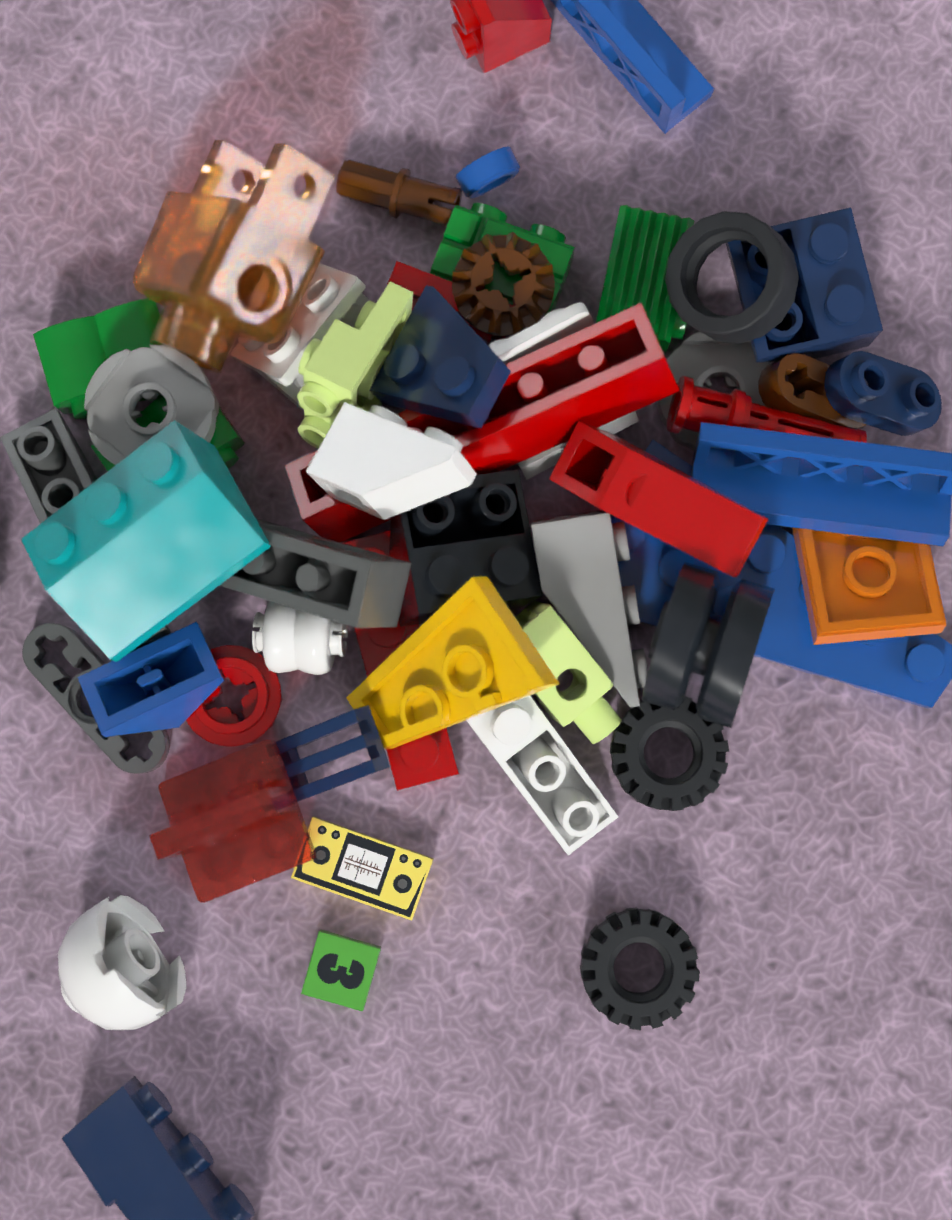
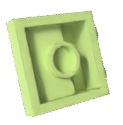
M390 281L377 303L371 300L365 303L356 319L354 327L335 319L322 340L314 338L306 347L298 368L299 374L303 375L304 385L297 394L299 407L304 409V419L298 427V433L311 446L319 449L344 402L368 412L372 405H382L369 389L412 313V291Z

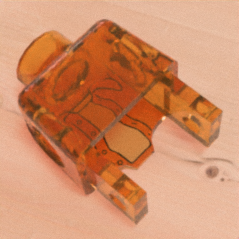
M215 140L192 192L167 191L133 274L132 281L135 289L142 295L164 306L149 339L150 342L154 345L174 348L187 355L197 366L221 373L237 337L267 344L281 341L325 254V250L309 241L308 237L335 175L285 143H275L266 164L263 165L228 142ZM238 170H241L245 176V186L238 193L233 186V176ZM299 175H302L306 182V190L303 196L298 198L294 192V182Z

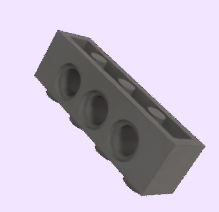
M256 518L271 547L220 584V586L355 628L397 627L411 563Z

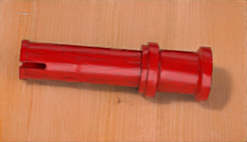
M684 375L680 377L677 383L680 391L673 394L667 418V431L676 434L682 429L699 433L701 422L867 442V434L864 430L843 427L807 416L752 403L751 397L746 395L745 391L734 389L728 394L694 385V379Z

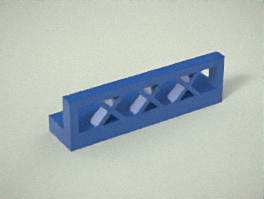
M550 0L664 134L712 96L714 88L638 0Z
M701 422L692 459L691 477L768 519L766 524L944 546L950 536L952 453Z

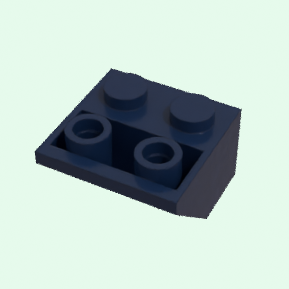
M851 207L770 226L782 236L794 253L799 278L795 300L782 322L763 337L750 340L756 362H775L792 353L804 354L818 359L868 347L883 331ZM733 240L727 242L726 246L742 309L745 311L757 301L766 286L768 266L766 258L758 247L747 241Z

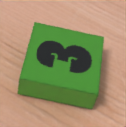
M319 930L301 994L363 1012L382 947L325 930Z

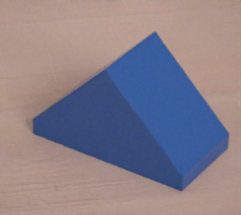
M197 622L128 653L118 662L111 661L77 677L98 728L104 737L179 728L224 681Z

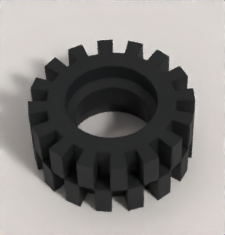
M685 697L684 702L675 710L646 701L639 703L640 706L632 707L626 712L621 723L614 730L613 740L610 743L611 767L623 790L645 806L669 811L684 810L683 808L696 806L703 802L708 794L714 793L720 785L718 781L722 774H726L728 763H725L726 752H729L728 740L725 741L722 734L723 726L700 719L696 709L697 703L689 697ZM670 727L678 729L689 738L692 744L693 758L690 766L683 774L674 778H663L656 775L649 769L644 759V746L647 739L660 728Z
M626 908V911L613 912L606 916V919L601 924H596L590 931V937L586 944L584 943L581 952V978L592 1004L599 1012L601 1011L606 1015L609 1021L617 1025L620 1023L628 1025L629 1029L641 1030V1026L651 1025L652 1029L664 1026L663 1021L670 1017L675 1020L683 1013L680 1010L686 1002L691 1003L695 995L693 991L695 981L699 982L700 970L697 968L696 963L698 955L695 947L689 940V936L672 919L651 909ZM638 942L647 943L655 947L660 952L664 963V971L659 983L654 988L640 993L631 992L623 988L617 982L614 975V962L618 953L627 945Z

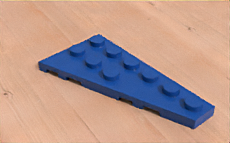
M654 439L645 450L647 453L691 476L692 466ZM610 514L611 523L623 522V520ZM624 521L630 560L617 562L621 587L631 585L635 587L640 623L657 627L666 600L670 601L681 568L685 562L717 571L720 587L713 614L723 616L733 586L742 579L774 588L754 654L755 658L772 661L792 669L826 677L924 708H932L952 680V644L937 634L813 645L794 536L780 526L765 525L737 578H734Z

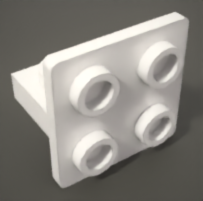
M304 259L300 263V267L297 264L291 268L277 289V293L281 290V294L279 296L276 294L272 299L263 321V329L267 330L273 322L274 324L267 332L262 330L265 340L238 335L239 343L232 350L231 356L239 363L258 372L299 407L297 394L304 385L303 375L299 374L298 368L306 347L314 338L322 340L335 319L354 327L361 309L369 301L362 294L366 285L357 276L310 259ZM281 313L283 319V329L278 340L274 342L276 340L275 338L278 337L281 331V322L278 314Z

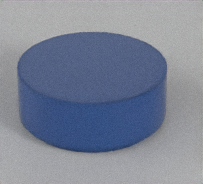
M506 146L473 161L459 171L455 178L465 197L473 199L511 180L519 173L520 165L510 146Z

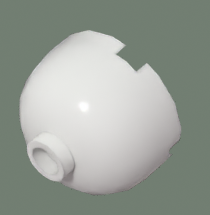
M120 895L111 902L108 897L83 913L70 925L58 951L59 979L65 1002L72 1010L80 1013L85 1019L106 1030H136L154 1022L183 1001L186 991L183 962L180 956L170 965L150 934L164 930L157 918L147 907L129 896Z

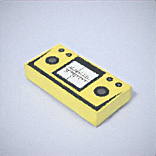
M312 817L291 878L412 920L434 858L329 821Z

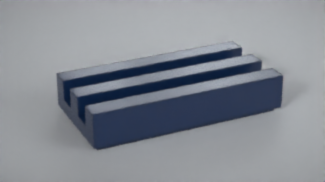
M369 705L351 710L267 745L270 756L280 755L284 765L275 769L279 781L288 779L292 788L291 791L284 793L287 805L308 799L390 767ZM356 724L359 725L362 735L300 759L297 748ZM367 748L371 760L312 783L308 782L305 774L306 771Z

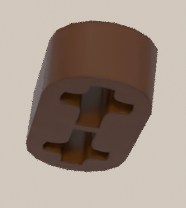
M792 353L767 365L761 371L758 389L762 402L766 407L856 430L866 426V424L843 417L831 406L824 386L829 364L804 354ZM786 375H788V382L785 381ZM794 389L802 392L796 396L793 395Z

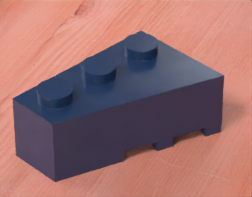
M134 1076L62 1137V1140L105 1206L110 1207L115 1203L128 1220H251L250 1218L255 1215L254 1208L245 1194L232 1183L225 1188L209 1167L214 1163V1160L203 1142L190 1132L183 1136L168 1116L173 1112L172 1107L160 1089L151 1082H147L143 1086Z

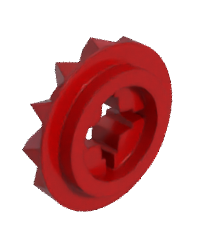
M225 645L210 649L219 670L223 672L225 678L230 679L235 686L244 684L249 686L255 683L256 687L248 690L249 694L241 699V704L244 708L241 712L245 718L243 721H241L238 714H234L230 707L207 709V706L214 703L215 698L223 693L220 684L187 718L186 722L198 736L215 745L234 747L255 742L274 725L283 701L278 673L272 672L267 668L264 657L261 654L255 653L254 650L247 647Z

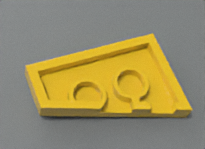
M482 576L472 577L346 698L353 710L369 705L384 749H391L560 683L489 578Z

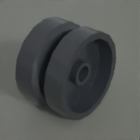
M685 562L677 578L670 601H665L658 620L648 656L652 660L644 686L642 701L675 710L684 702L693 674L704 676L696 704L699 718L732 728L774 588L742 579L733 586L723 616L713 614L720 587L717 571Z

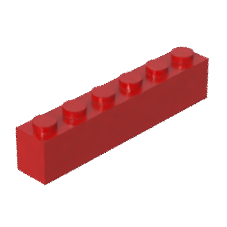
M639 303L505 364L511 373L482 428L410 410H404L397 415L407 423V428L424 434L428 427H432L458 440L463 446L461 454L476 472V475L499 472L567 442L578 421L598 428L680 390L643 305ZM318 450L285 465L301 518L320 537L342 542L391 520V517L383 520L330 497L306 472Z

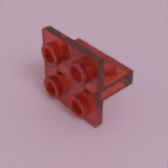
M263 740L159 784L158 789L168 815L170 827L149 835L158 860L182 856L197 900L201 903L217 899L313 861L316 858V851L274 740Z

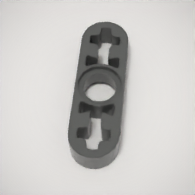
M56 623L40 625L29 633L24 641L22 650L23 660L27 669L110 760L121 770L134 774L149 773L159 768L166 760L170 749L169 736L165 729L150 731L153 738L148 743V747L153 754L148 760L141 756L128 759L124 752L130 746L129 740L124 735L104 737L98 728L95 718L89 716L82 709L80 703L82 687L77 677L103 666L105 663L79 634L69 627ZM47 638L55 642L66 639L68 645L62 653L73 667L80 669L85 659L91 665L89 670L79 673L71 680L66 691L59 685L60 682L71 678L64 669L57 664L49 663L43 666L41 663L46 654L41 644Z

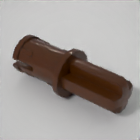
M354 160L343 162L336 180V192L342 197L388 209L390 217L398 218L403 213L439 223L447 227L453 210L436 206L434 202L440 201L460 206L462 199L461 188H452L412 177L410 170L407 168H401L397 173Z

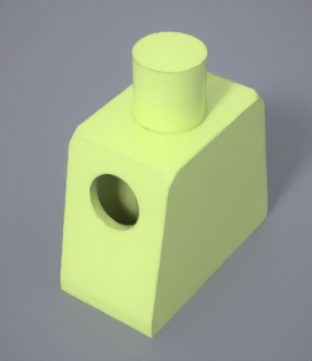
M534 600L517 614L515 618L556 679L563 671L569 669L573 674V681L564 691H559L555 685L532 695L553 720L563 727L574 721L589 741L595 744L614 731L622 721L603 697L614 684L555 610L548 604Z

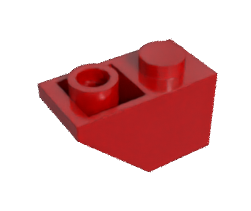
M450 0L454 16L457 22L451 24V28L458 47L466 59L476 56L484 73L550 42L552 18L542 0Z

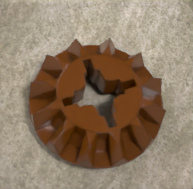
M514 232L496 236L486 234L471 247L464 248L452 275L453 297L459 312L473 327L491 335H515L538 323L550 308L554 296L555 281L552 264L549 263L537 243H531L522 239ZM498 260L500 267H504L508 276L516 274L522 276V280L514 284V307L509 306L507 298L503 299L499 290L488 292L485 289V285L493 281L494 261Z

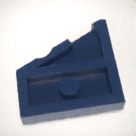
M426 285L369 391L382 404L482 428L511 371L433 286Z

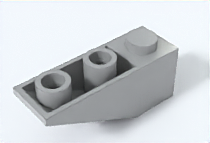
M603 510L533 521L531 527L542 591L596 663L609 677L629 707L640 706L637 688H644L648 670L644 648L631 650L627 625L639 624L640 619L634 585L621 587L617 562L630 560L624 521L611 523L610 514Z

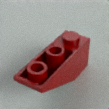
M578 421L549 480L597 508L734 578H737L768 521L764 516L615 434Z

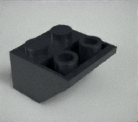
M519 470L476 475L471 486L391 517L389 557L411 563L399 615L400 627L425 623L472 577L487 576L510 610L522 608L543 596Z

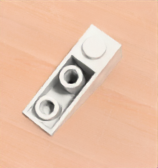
M530 695L466 720L567 855H570L618 818V815Z

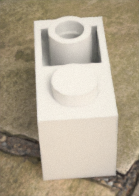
M345 402L306 471L330 497L383 520L471 486L476 476V472L461 454L462 444L449 434L432 427H428L425 433L422 434L407 428V423L400 416L386 408L372 405L368 412Z

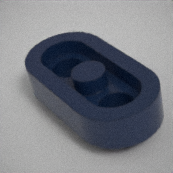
M865 351L853 352L833 362L827 369L824 380L826 396L835 411L845 418L900 436H910L932 427L940 417L942 409L940 392L934 381L921 370Z

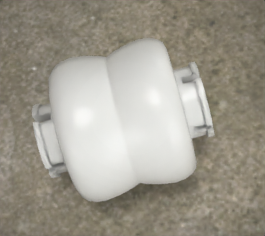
M271 601L267 604L265 614L261 612H256L253 627L259 628V632L252 631L253 650L255 653L263 652L265 664L272 672L284 673L300 670L315 675L325 674L331 670L335 655L345 657L347 642L342 641V638H348V625Z

